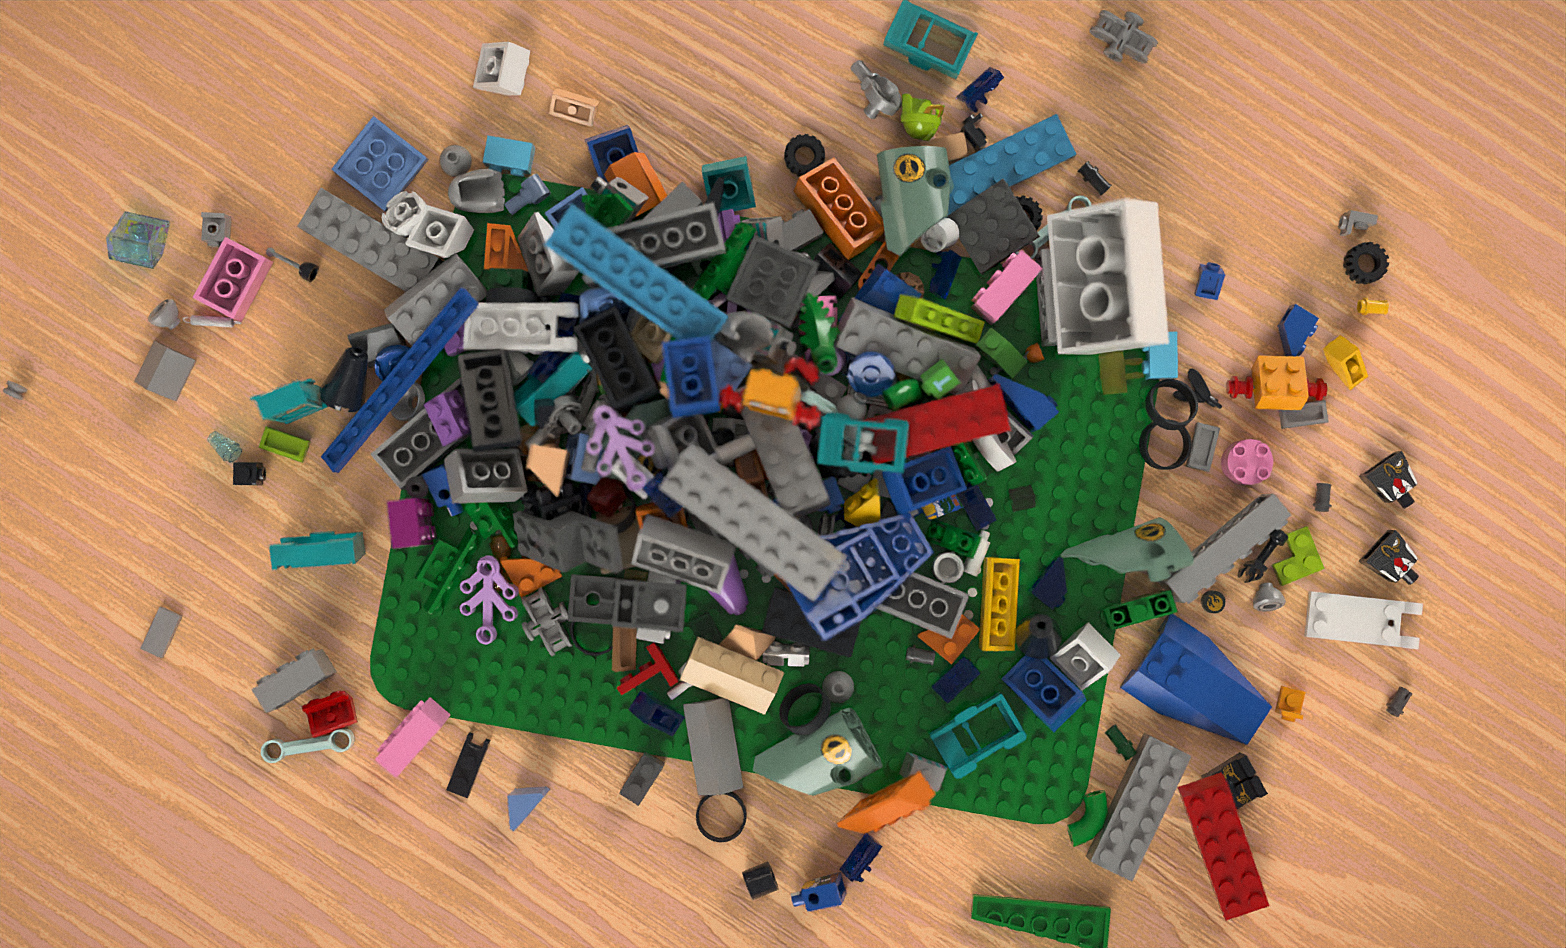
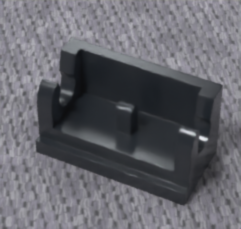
M831 243L823 248L813 259V261L819 263L817 271L833 272L835 280L828 288L840 299L863 274Z

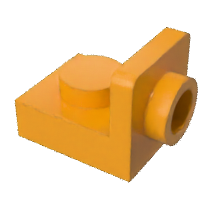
M1281 686L1275 712L1281 714V719L1290 722H1295L1296 718L1303 720L1304 715H1301V710L1306 692Z

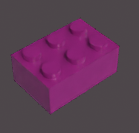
M411 498L387 501L392 548L434 544L433 539H436L437 534L436 528L432 526L431 517L434 516V507L432 503H429V499Z

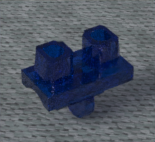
M543 351L530 367L528 373L537 378L541 383H544L558 370V366L571 352Z
M659 471L650 481L644 484L642 489L671 519L684 506L660 489L666 478Z

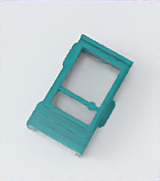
M903 0L884 39L883 46L907 56L910 64L922 70L929 71L932 68L957 80L978 33H974L910 3L908 0ZM918 18L930 24L922 41L918 43L917 49L907 44ZM933 24L965 40L953 65L921 50L925 47V41Z
M557 351L547 361L543 359L528 373V379L513 392L516 411L533 426L535 424V399L551 398L554 401L564 396L588 373L587 369L591 371L593 368L588 363H585L576 351Z
M314 379L296 380L263 395L258 394L250 397V400L256 402L263 420L283 422L286 425L328 407L320 399V386L314 385ZM302 405H307V406H305V407H303V408H301V409H298V410H296V411H293V412L287 414V411H290V410L295 409V408H297V407H299V406H302Z
M828 412L822 418L818 464L849 467L853 472L873 473L874 470L903 473L909 423L906 420L888 418L883 423L853 420L848 414ZM845 425L858 426L855 453H853L854 461L841 460ZM861 426L898 430L894 466L857 462L860 457L858 452Z
M335 531L309 533L310 536L280 538L281 543L269 545L272 570H278L281 566H284L286 569L290 566L291 568L356 564L365 555L363 532L335 534Z
M997 692L976 706L969 707L956 715L953 720L928 733L951 773L957 779L975 770L977 767L976 763L1002 747L1010 749L1024 741L1027 737L1001 692ZM996 703L1012 731L981 748L969 729L968 722L965 721ZM961 723L978 751L968 757L951 730Z

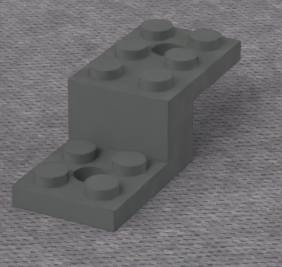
M521 510L513 514L514 528L517 532L519 543L518 549L522 556L564 573L584 562H589L614 573L623 570L616 527L573 511H569L551 521Z
M572 574L568 621L612 624V627L683 632L687 585ZM596 593L599 596L600 601L598 605L591 606L587 603L588 594ZM665 600L668 604V610L664 613L657 612L654 607L655 602Z

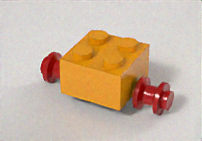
M1258 356L1251 368L1252 377L1247 376L1245 381H1239L1237 376H1232L1226 383V393L1230 394L1232 399H1236L1238 394H1244L1246 399H1251L1254 392L1255 409L1301 410L1309 396H1314L1316 401H1321L1328 391L1327 383H1324L1322 378H1317L1315 383L1309 382L1308 378H1306L1304 357Z
M759 369V371L751 370L746 389L742 388L740 392L733 391L732 385H727L725 389H721L719 395V402H722V408L734 405L738 412H742L744 406H748L750 411L793 421L795 426L800 422L807 423L808 429L811 430L814 425L818 426L821 412H818L817 406L813 405L811 409L803 407V403L800 402L802 394L798 381H795L794 377L789 375L774 376L770 371Z

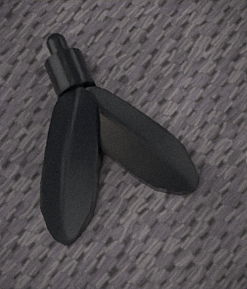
M1189 369L1188 378L1195 389L1193 392L1197 397L1198 403L1206 402L1213 408L1216 406L1221 409L1222 405L1218 403V399L1211 396L1201 374L1195 369ZM1178 390L1173 393V396L1179 401L1188 402L1186 397Z

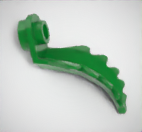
M807 293L806 298L803 299L805 305L800 307L801 311L805 313L800 314L799 318L806 321V323L799 325V330L806 333L800 337V343L811 349L814 365L823 374H829L838 365L833 343L838 337L840 330L835 327L831 328L835 318L825 317L829 312V308L825 307L822 309L824 302L822 300L817 302L818 296Z

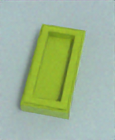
M266 426L258 448L303 463L311 441Z

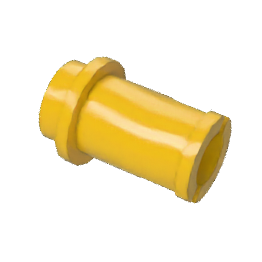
M1364 297L1357 302V312L1363 316H1366L1368 313L1386 315L1389 310L1387 300H1368V298Z

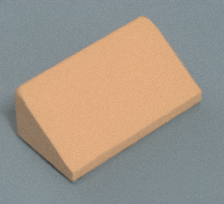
M556 89L552 94L549 114L592 127L599 107V101Z
M964 132L919 143V146L946 148L948 162L968 157Z

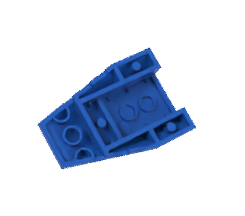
M911 513L883 519L879 522L868 523L856 528L820 536L846 555V557L814 601L787 581L786 583L809 624L821 639L825 641L864 619L934 552Z
M1167 615L1157 630L1160 632L1159 636L1138 668L1130 671L1120 688L1161 715L1248 745L1272 706L1209 637L1176 615Z

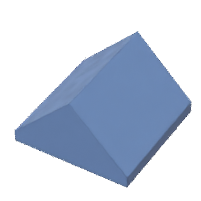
M547 786L516 788L508 795L510 829L513 832L550 790Z

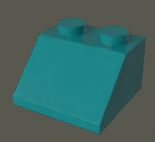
M747 156L702 165V176L707 198L718 177L724 180L725 187L719 212L730 209L739 211L756 207Z

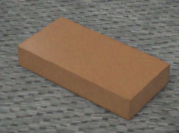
M613 627L612 671L620 672L636 669L637 628Z

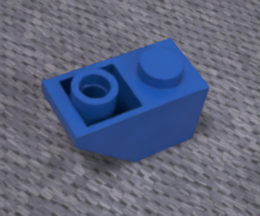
M1297 304L1289 306L1278 324L1285 356L1299 357L1306 348L1304 342L1307 337H1311L1318 328L1316 323L1319 318Z

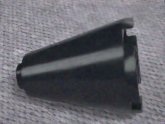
M358 346L347 348L321 385L319 393H321L320 399L327 406L341 411V408L349 409L348 412H356L365 404L368 355L364 349Z
M1037 613L1028 615L1021 620L1017 626L1015 638L1018 648L1024 655L1036 659H1045L1052 656L1058 650L1062 634L1059 625L1053 618Z

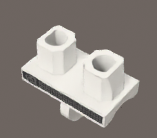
M845 425L843 445L847 447L844 449L843 456L846 461H854L853 453H855L858 426ZM861 429L858 452L860 457L858 461L862 459L863 451L866 450L871 454H876L877 447L871 444L874 433L865 429Z

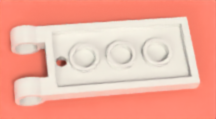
M478 303L479 306L465 321L463 349L466 351L505 349L506 351L577 352L578 339L557 338L558 317H579V304ZM551 325V329L547 331L545 327Z
M1309 591L1304 636L1419 649L1420 638L1401 636L1400 625L1402 613L1422 615L1423 604ZM1389 620L1393 621L1392 626L1388 625Z

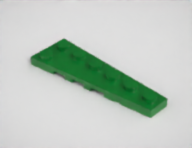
M979 894L972 895L971 919L1000 927H1008L1019 932H1027L1042 938L1046 937L1057 942L1076 945L1080 948H1108L1111 913L1109 906Z

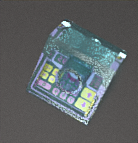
M125 211L106 236L109 259L154 269L163 256L170 225L169 221Z

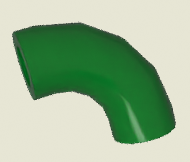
M910 379L901 381L882 391V397L889 409L896 411L905 405L910 407L920 405L924 400L925 390L922 388L920 381Z
M1105 790L1093 791L1083 795L1085 802L1084 815L1080 820L1067 825V831L1073 847L1094 839L1104 827L1108 814Z

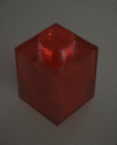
M603 476L587 495V498L593 510L611 518L626 499L623 485L618 480H611Z

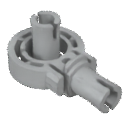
M862 60L856 61L851 66V71L861 81V89L870 102L864 108V113L871 119H875L880 111L886 115H894L902 106L898 87L886 77H880L878 73H871Z
M567 395L554 400L556 406L543 429L539 428L525 441L529 448L531 444L542 446L549 439H557L561 434L569 432L571 435H574L581 430L582 425L579 422L583 416V408L574 397Z

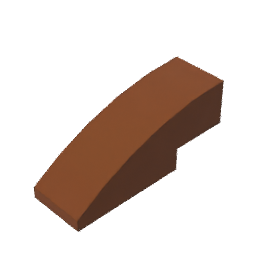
M754 449L733 459L737 477L768 498L756 450Z

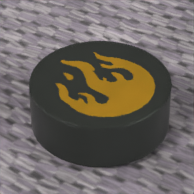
M1207 591L1201 598L1202 608L1206 612L1219 613L1225 607V597L1218 591Z

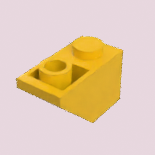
M876 478L862 486L857 493L847 498L844 502V519L857 527L881 520L879 484Z

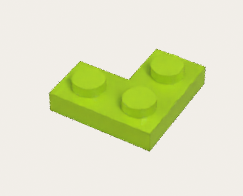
M1307 526L1287 533L1289 537L1287 544L1292 556L1272 564L1280 586L1325 569Z

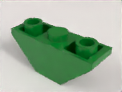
M933 519L925 539L974 559L982 537Z
M1171 589L1140 595L1104 608L1111 630L1178 612Z

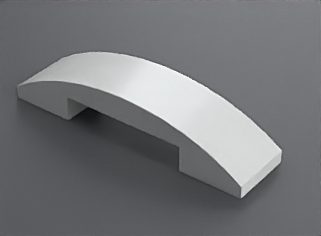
M976 381L968 383L963 393L978 390L979 387ZM997 434L973 440L984 458L997 471L1017 462L1007 442L1001 444Z

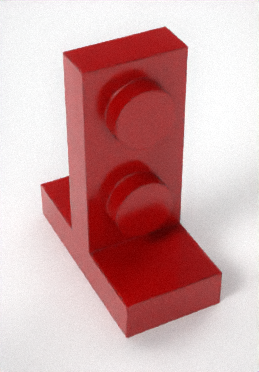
M653 642L646 647L655 663L652 664L649 661L639 667L641 672L635 676L629 673L619 680L621 684L617 686L621 695L660 671L670 687L679 682L678 676L657 642Z

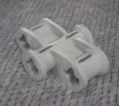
M1101 10L1099 13L1100 18L1096 25L1091 27L1090 33L1110 45L1108 48H1105L1104 54L1114 61L1121 62L1123 59L1122 55L1125 53L1140 63H1147L1148 55L1152 48L1157 46L1158 41L1151 35L1138 29L1139 26L1143 25L1144 20L1133 12H1126L1125 20H1122L1109 11Z
M540 587L539 591L528 597H521L524 607L532 619L528 623H522V627L530 641L535 640V637L540 635L551 656H554L555 652L566 646H573L567 631L562 625V622L568 621L569 611L564 602L559 603V606L554 608L543 587ZM540 598V601H538V602H536V603H534V604L532 603V602H534V601H536L537 599ZM561 613V616L553 619L554 616ZM541 624L540 627L533 630V627ZM560 639L562 640L561 642L554 645V642Z

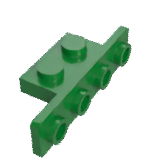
M740 221L724 243L726 253L714 257L693 286L692 291L706 301L715 289H718L727 297L747 253L744 248L755 234L756 229Z
M973 440L951 445L955 459L972 486L987 479L976 459L982 454Z
M504 502L462 503L484 540L500 530L511 548L518 546L514 518Z
M470 528L467 529L457 547L437 538L414 577L416 580L433 588L423 605L425 611L431 615L434 610L440 607L443 594L451 588L455 573L463 567L466 554L474 548L477 542V534Z

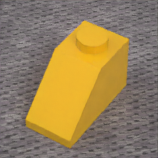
M1342 335L1329 342L1323 348L1328 364L1349 390H1352L1368 377L1359 348Z

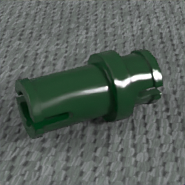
M1116 724L1105 731V735L1108 736L1117 748L1116 752L1121 754L1125 761L1137 753L1132 747L1133 743L1131 740L1126 739Z

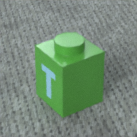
M943 359L920 375L924 382L921 385L929 396L933 394L937 400L960 383Z

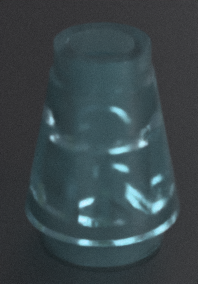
M217 431L212 432L207 439L223 461L232 463L242 453L239 443Z

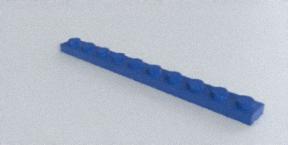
M460 288L322 454V459L332 472L339 473L479 306L466 289Z

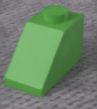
M990 328L976 344L978 352L1011 379H1014L1028 363L1014 346L993 328Z

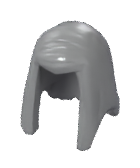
M478 169L454 178L448 188V197L451 204L457 209L466 212L494 213L503 211L505 206V199L503 198L505 196V189L503 188L504 182L501 180V172L492 169Z
M732 312L726 314L728 319L716 334V340L720 344L730 348L737 356L748 363L752 361L754 352L773 344V332L770 330L772 327L771 323L765 317L759 316L756 313Z

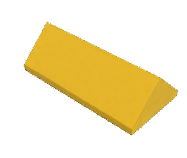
M984 557L979 649L982 651H1015L1020 559Z

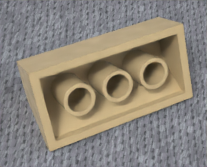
M697 637L679 680L765 714L776 694L784 672Z

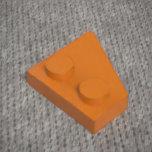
M487 223L484 270L490 271V268L523 269L528 272L522 252L510 225Z
M524 556L516 559L500 558V563L512 583L518 587L521 597L562 577L561 571Z
M961 614L952 639L930 630L920 632L917 636L952 664L979 632L980 628Z

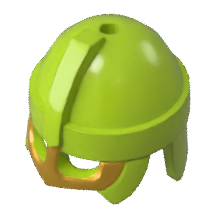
M902 94L901 123H903L906 133L914 139L929 141L935 135L938 127L941 126L945 105H932V102L928 99L912 98L910 94ZM932 109L936 110L935 115H932Z

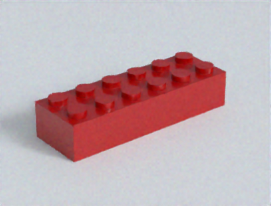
M1000 384L863 419V421L881 423L887 418L908 421L906 457L1012 429ZM864 427L865 430L874 433L871 444L877 447L876 454H871L873 464L895 460L898 430Z
M1222 772L1177 787L1225 921L1269 907L1270 905L1235 803Z

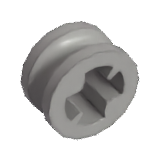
M7 381L8 387L4 388L3 392L22 400V394L27 392L28 389L12 381Z

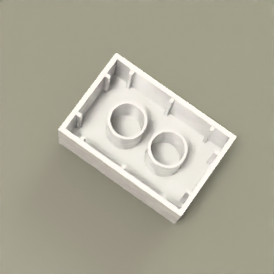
M1121 199L1047 215L1058 354L1091 355L1168 344L1158 203Z

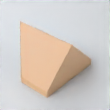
M534 444L530 446L527 468H530L557 497L566 477L570 453L567 450Z
M735 625L734 630L719 646L757 660L775 641L776 636L762 633L758 629Z

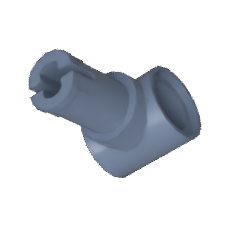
M534 174L523 181L520 192L504 205L513 215L528 203L536 205L542 202L551 192L539 175Z

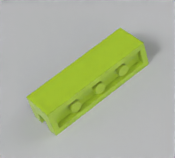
M900 294L894 317L976 344L979 342L985 323L979 319L923 299Z

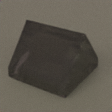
M1031 485L1008 490L1013 512L1036 507L1035 494Z

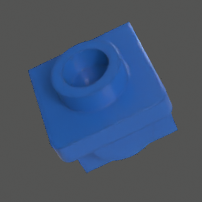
M1216 263L1200 264V275L1194 294L1198 297L1218 300L1225 273L1220 268V265Z

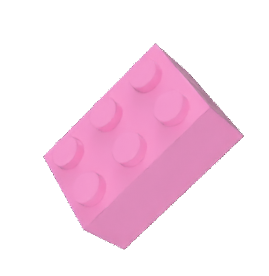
M225 237L193 298L234 320L242 322L273 261Z
M1022 250L1018 255L1013 252L1003 263V272L997 270L987 282L989 285L988 289L986 290L982 287L972 299L974 305L971 309L990 325H993L1042 270V267Z
M431 697L425 703L421 700L377 749L380 754L375 760L394 777H397L451 715Z

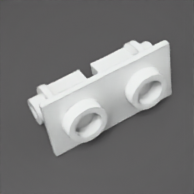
M774 641L763 653V663L783 666L784 658H788V666L804 667V664L809 665V646L797 642L783 644Z

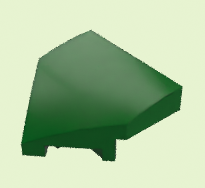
M619 194L582 195V202H585L586 215L606 229L622 226L634 210Z

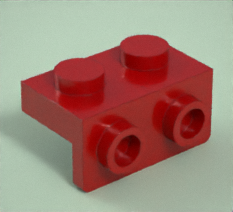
M801 356L797 360L793 357L784 365L785 371L783 375L791 376L798 370L812 387L820 381L818 376L820 371L811 361L807 364Z
M345 691L332 692L330 696L310 700L308 704L302 706V711L307 714L310 732L314 738L358 722L353 698Z

